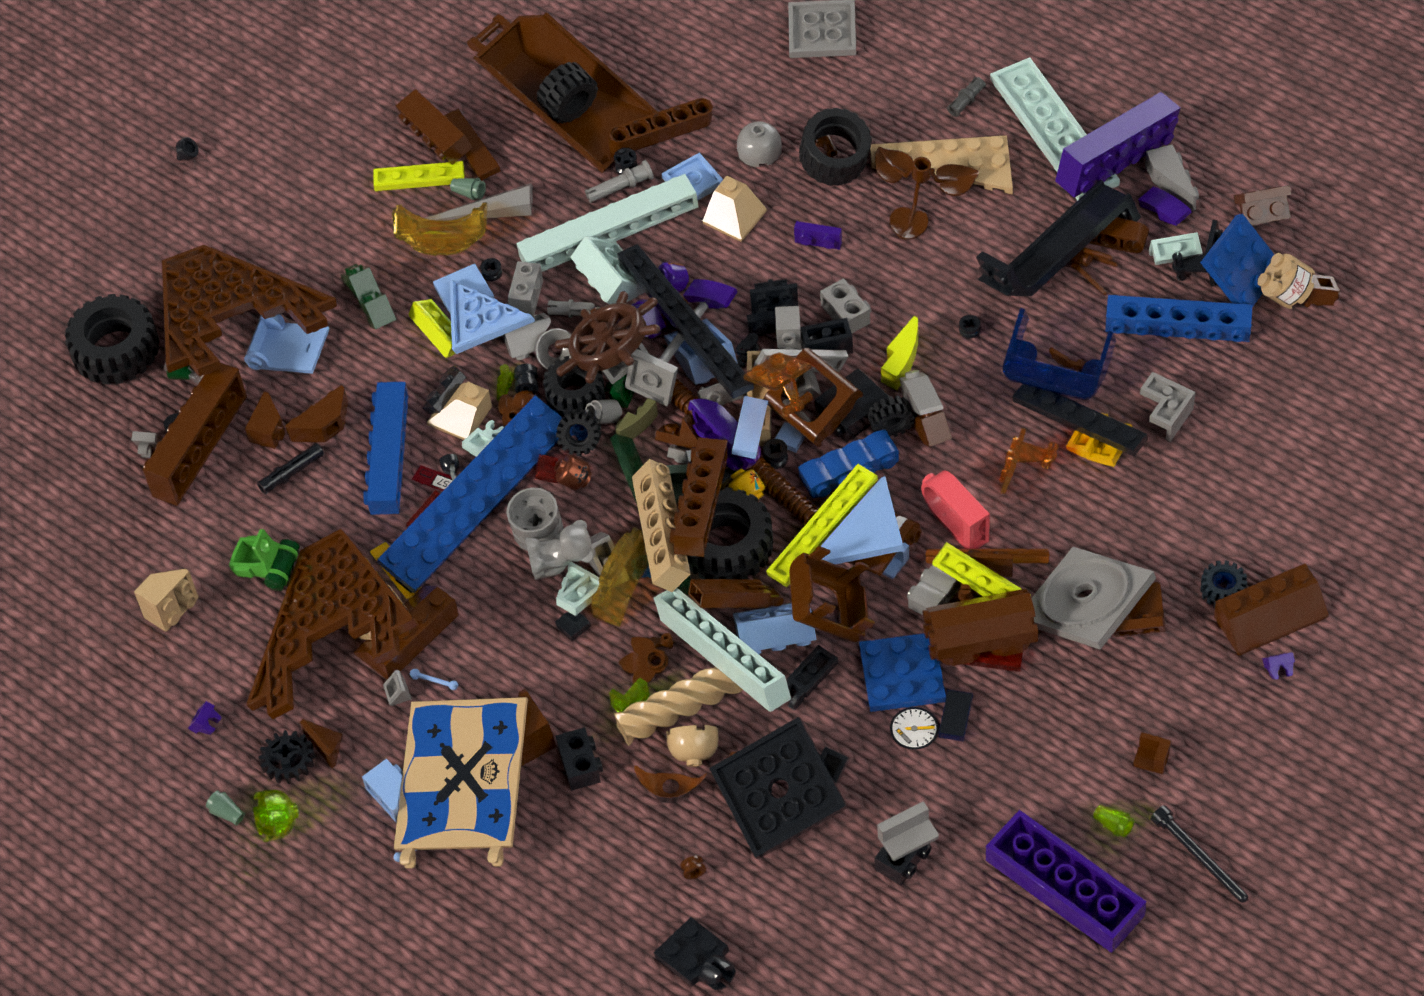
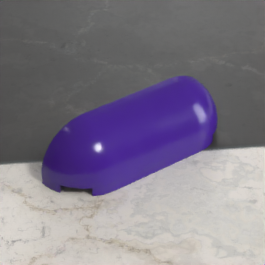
M707 399L690 400L688 410H692L695 422L692 427L701 438L728 440L727 466L730 469L739 470L742 468L746 470L759 460L761 456L759 445L756 459L731 454L738 422L723 406Z

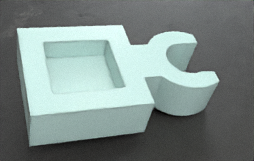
M490 420L487 422L484 431L477 428L463 440L462 448L477 456L504 427L501 426L499 429L493 430L495 428L494 421Z

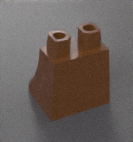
M525 688L519 691L517 697H526L528 699L521 766L557 747L549 722Z

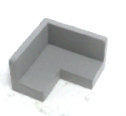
M1152 372L1140 388V395L1159 403L1150 415L1149 422L1166 429V440L1171 442L1194 409L1195 392Z

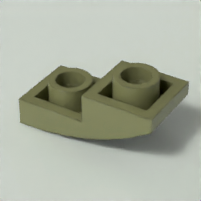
M647 398L645 403L638 407L635 415L627 412L623 420L620 419L617 422L615 432L618 444L623 445L633 440L651 425L658 416L655 400Z

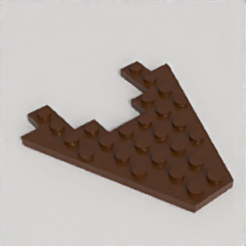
M201 245L162 260L167 371L170 373L190 365L200 377L221 369L220 360L205 343L222 336L221 328L217 323L225 319L243 314L253 308L264 319L275 317L286 311L302 330L309 334L328 326L327 318L322 313L337 307L336 299L206 245Z
M342 529L300 551L247 700V706L252 711L267 704V715L275 719L293 710L292 672L313 661V642L341 627L348 625L349 634L354 639L371 631L373 660L380 665L400 654L398 636L418 626L417 620Z

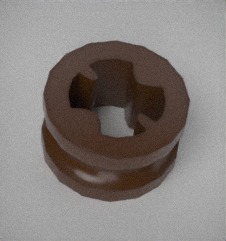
M698 855L688 857L680 864L681 870L684 871V878L689 880L699 878L706 872L703 858Z

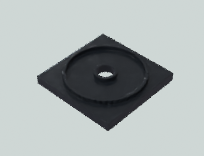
M800 717L793 719L709 768L756 859H760L848 808ZM779 780L786 781L788 783V792L781 798H775L772 794L773 784Z

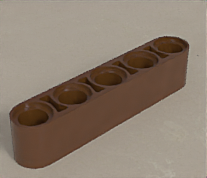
M698 98L617 125L609 132V150L613 154L621 148H630L636 151L707 127L712 121L713 105L706 98Z

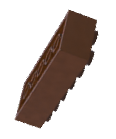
M220 363L221 369L203 375L199 384L193 388L190 398L186 404L181 406L179 415L169 425L166 435L162 441L157 443L153 455L144 463L143 472L152 497L176 506L179 505L247 398L238 368Z

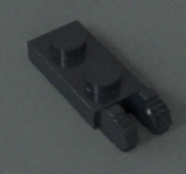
M817 645L786 679L789 693H791L792 689L797 691L789 702V708L796 710L802 704L804 698H807L838 664V657Z

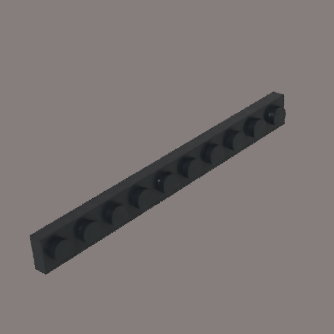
M636 244L617 253L619 262L649 298L654 297L657 299V308L729 395L735 399L753 390V381L641 247Z

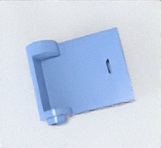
M280 314L267 319L261 316L244 361L248 367L254 370L264 369L313 374L330 330L329 326L306 334L298 324L285 323L284 318Z

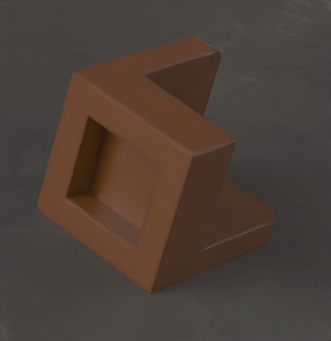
M1141 732L1133 766L1163 775L1170 755L1171 740Z

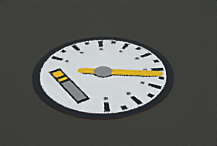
M909 707L899 711L890 723V733L893 740L901 747L911 750L929 746L934 742L939 731L935 716L928 710L919 707Z

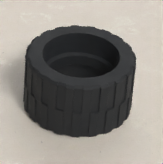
M827 108L817 112L808 120L799 148V159L804 171L811 178L817 180V182L830 186L848 184L852 180L857 179L865 168L872 142L870 129L863 119L847 109ZM826 135L840 136L852 144L856 153L843 159L831 158L824 155L817 148L814 141Z

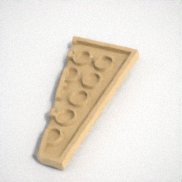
M1007 135L871 145V165L874 169H876L875 156L877 148L882 147L905 152L912 157L913 161L918 157L928 158L931 162V168L935 169V174L939 167L947 164L963 165L979 171V175L973 184L984 186V189L987 190L997 188L1005 190V193L1013 194Z

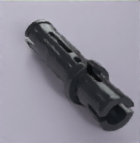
M314 443L281 467H275L272 473L257 482L258 488L266 495L280 484H286L293 475L320 457H323L324 452L317 443Z

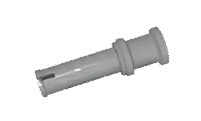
M644 160L642 164L634 168H626L623 174L586 189L585 194L591 204L628 186L634 188L637 183L648 178L650 180L654 179V175L650 165Z

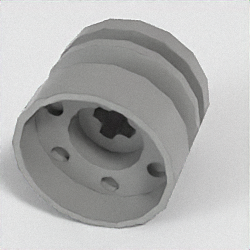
M527 488L515 494L508 503L506 511L515 542L522 549L528 551L525 537L536 538L539 541L560 538V532L564 529L556 499L550 492L542 488Z

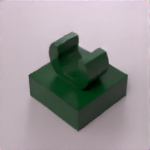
M624 375L614 384H611L610 381L607 382L604 388L605 392H610L609 398L617 400L621 408H628L635 393L625 388L627 375Z

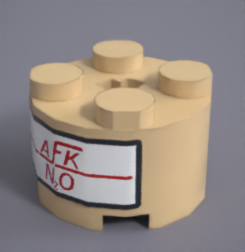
M1277 253L1271 258V263L1265 272L1259 276L1258 285L1261 286V291L1265 296L1285 308L1292 309V305L1297 302L1302 304L1309 297L1314 288V283L1311 280L1315 272L1310 266L1290 254L1282 255Z

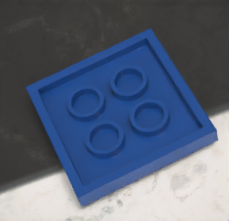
M1238 214L1200 263L1232 303L1248 304L1253 307L1263 294L1261 286L1258 285V278L1265 272L1271 263V258L1275 254L1243 214Z
M924 633L859 642L870 712L946 702L940 661H937V659L931 660L928 645H930L929 638L926 639Z

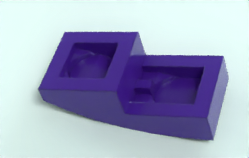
M1154 186L1138 199L1140 207L1156 212L1159 220L1175 226L1192 213L1191 209L1179 199Z
M694 279L683 296L688 302H705L709 309L727 308L738 291L736 288L723 283Z

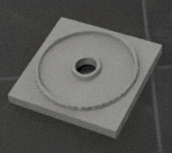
M1072 547L1031 598L1036 615L1034 617V624H1037L1039 630L1101 650L1156 579L1154 571ZM1093 590L1086 597H1077L1082 591Z

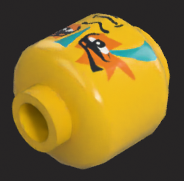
M741 468L731 475L733 480L729 483V488H732V491H737L738 489L746 491V495L753 494L758 500L764 496L762 493L765 489L764 483L754 470L744 471Z

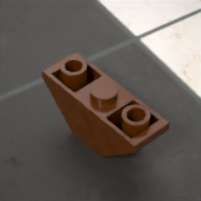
M340 385L335 390L330 391L320 401L312 404L302 414L291 419L285 425L289 440L291 442H327L342 431L345 426L348 406L345 388Z

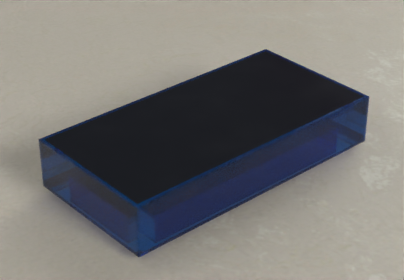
M948 689L939 729V738L964 742L973 693Z

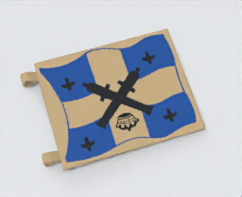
M526 697L411 702L394 849L402 850L400 864L404 865L405 868L415 867V850L490 848L487 857L488 862L492 863L495 867L503 865V848L513 847L528 704Z

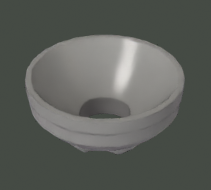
M555 328L544 332L539 337L535 346V353L538 362L548 370L551 364L555 365V361L558 359L564 360L565 356L572 358L568 348L561 349V354L557 358L551 357L548 353V348L557 340L570 338L571 333Z

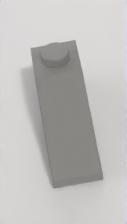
M919 370L906 372V377L899 378L903 397L909 401L910 407L914 412L923 415L943 410V405L926 374L920 373Z

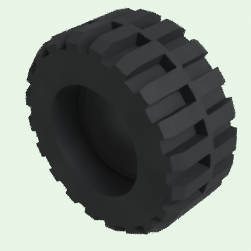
M108 294V297H95L94 301H87L81 309L78 308L73 313L74 318L71 317L67 323L65 342L73 364L85 378L89 377L90 381L96 383L101 381L102 384L111 385V382L120 384L123 383V380L129 379L131 381L135 379V375L143 374L147 370V365H152L155 360L154 356L159 351V336L149 309L144 304H141L139 300L135 298L130 299L126 295L120 294V297H118L116 294ZM118 331L130 333L124 341L110 347L95 346L100 338L109 333Z
M725 488V490H721L719 493L710 531L721 526H735L744 530L747 535L740 542L730 546H717L707 542L704 557L687 555L690 571L693 574L698 573L701 579H748L749 575L755 576L759 573L760 567H765L768 563V557L772 555V521L766 506L762 502L758 503V498L753 494L748 496L746 491L740 489L732 491V488Z

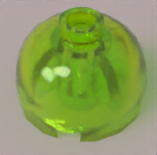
M277 789L256 792L253 800L258 799V806L253 807V814L259 836L263 835V833L265 834L264 842L285 838L292 831L295 819L299 817L297 804L292 803L291 798L287 794Z

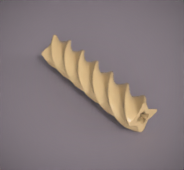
M717 667L704 669L696 673L691 679L676 682L669 690L658 691L652 694L646 701L633 703L624 712L614 713L617 721L616 726L623 735L627 745L630 746L635 737L648 738L655 732L657 726L670 727L677 722L680 715L693 716L700 710L703 704L715 705L722 700L725 693L737 694L743 689Z

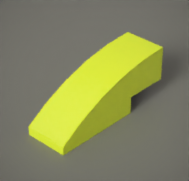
M913 316L887 347V361L881 367V382L895 390H898L901 386L899 378L906 377L905 373L911 370L916 357L918 346L917 317Z

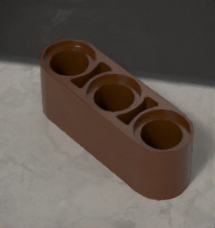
M1116 217L1089 244L1129 253H1141L1149 234V228L1143 223Z

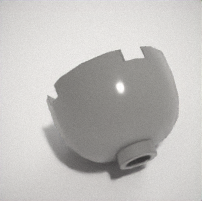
M763 121L747 124L742 128L737 137L738 156L745 164L753 167H759V164L767 163V165L774 163L782 153V141L777 129Z

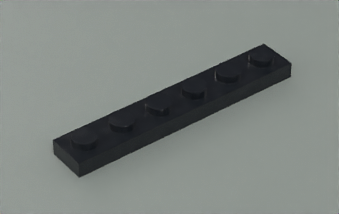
M1025 380L1012 396L1013 402L1134 457L1148 440L1147 433L1028 380Z

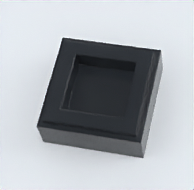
M566 612L555 621L556 627L571 641L591 627L590 621L581 613L575 616L570 612Z

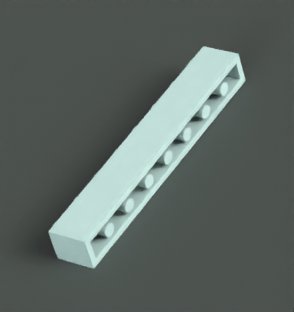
M686 174L674 177L669 181L652 186L647 190L630 195L618 202L611 203L601 209L589 212L584 216L567 221L562 225L545 230L540 234L516 243L519 257L522 262L540 264L541 271L543 272L572 260L570 257L585 236L618 241L698 208L696 191Z
M678 588L673 592L666 590L654 597L660 620L769 712L791 700L785 675L704 609L700 608Z

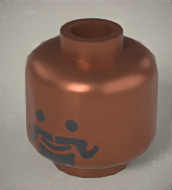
M571 454L564 459L560 458L554 467L557 482L571 490L585 488L592 476L589 464Z

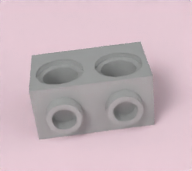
M517 261L508 295L509 305L532 316L535 314L543 284L540 264Z
M844 278L820 291L821 306L833 320L847 318L851 333L870 324V305L866 300H862L858 296L856 288L853 285H849Z
M799 306L775 307L777 348L802 350Z

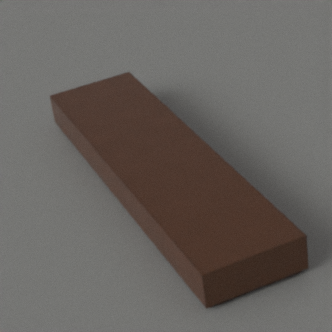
M459 108L445 114L444 116L466 136L471 144L472 149L463 157L478 178L482 181L501 172L500 166Z

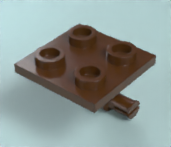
M980 550L963 552L1000 576L1013 577V554H1008L1004 551L983 553ZM961 583L958 599L960 601L973 599L975 591L969 585Z

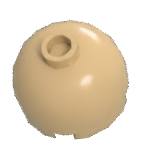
M697 725L681 726L666 732L670 753L677 760L686 762L688 767L702 766V761L709 759L718 747V728L716 726L705 725V730L697 728Z

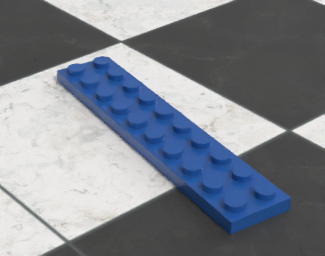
M535 395L377 559V563L411 592L415 593L558 443L559 438H556V432L562 417Z

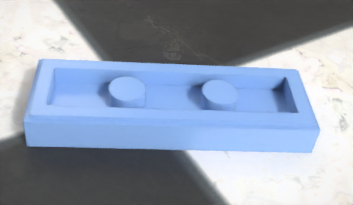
M744 396L731 454L756 459L768 400Z

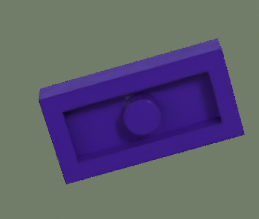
M799 221L795 223V243L840 250L842 245L841 228Z

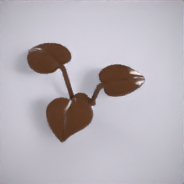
M878 147L876 151L875 167L881 179L886 182L897 183L902 177L908 178L912 173V178L916 182L912 209L899 207L891 213L889 219L893 232L904 240L917 238L927 229L928 216L923 211H916L920 184L928 181L930 175L935 183H940L941 191L950 196H960L968 192L979 175L978 170L957 164L943 165L937 169L935 174V169L931 168V162L926 157H918L913 161L910 155L902 151Z

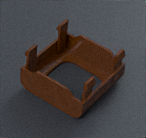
M805 348L772 385L763 400H768L767 405L814 445L821 447L823 440L833 433L853 409L859 397L862 398L863 392L811 349ZM806 366L816 368L834 383L837 388L835 398L813 422L802 420L784 405L781 399L785 389Z
M821 546L816 547V550L810 555L803 552L793 560L789 570L793 619L796 622L847 641L858 642L866 636L865 630L872 628L875 624L873 620L868 619L866 588L861 585L860 574L866 571L869 565L859 561L848 570L822 560L831 551ZM812 582L829 588L836 595L839 624L823 618L835 610V606L826 602L810 613V603L813 598Z

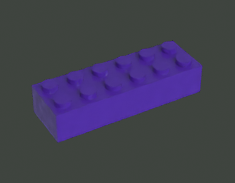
M1160 92L1063 148L1055 182L1075 198L1082 193H1086L1099 180L1105 182L1107 178L1115 173L1119 174L1127 166L1136 164L1141 158L1146 156V151L1168 145L1174 138L1173 133L1179 120L1178 116L1181 107L1164 93Z
M1021 810L986 845V861L1111 953L1145 917L1146 901Z

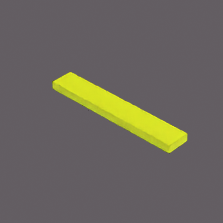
M857 464L767 569V575L783 586L788 587L790 584L789 570L793 560L803 552L810 555L816 550V547L821 546L878 481V476Z

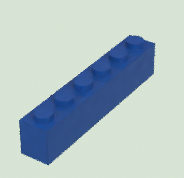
M377 382L376 392L372 393V404L375 406V411H371L370 414L373 431H369V445L372 446L371 451H367V463L370 465V470L365 472V482L368 485V491H364L363 496L364 505H368L370 515L400 513L409 398L406 382Z

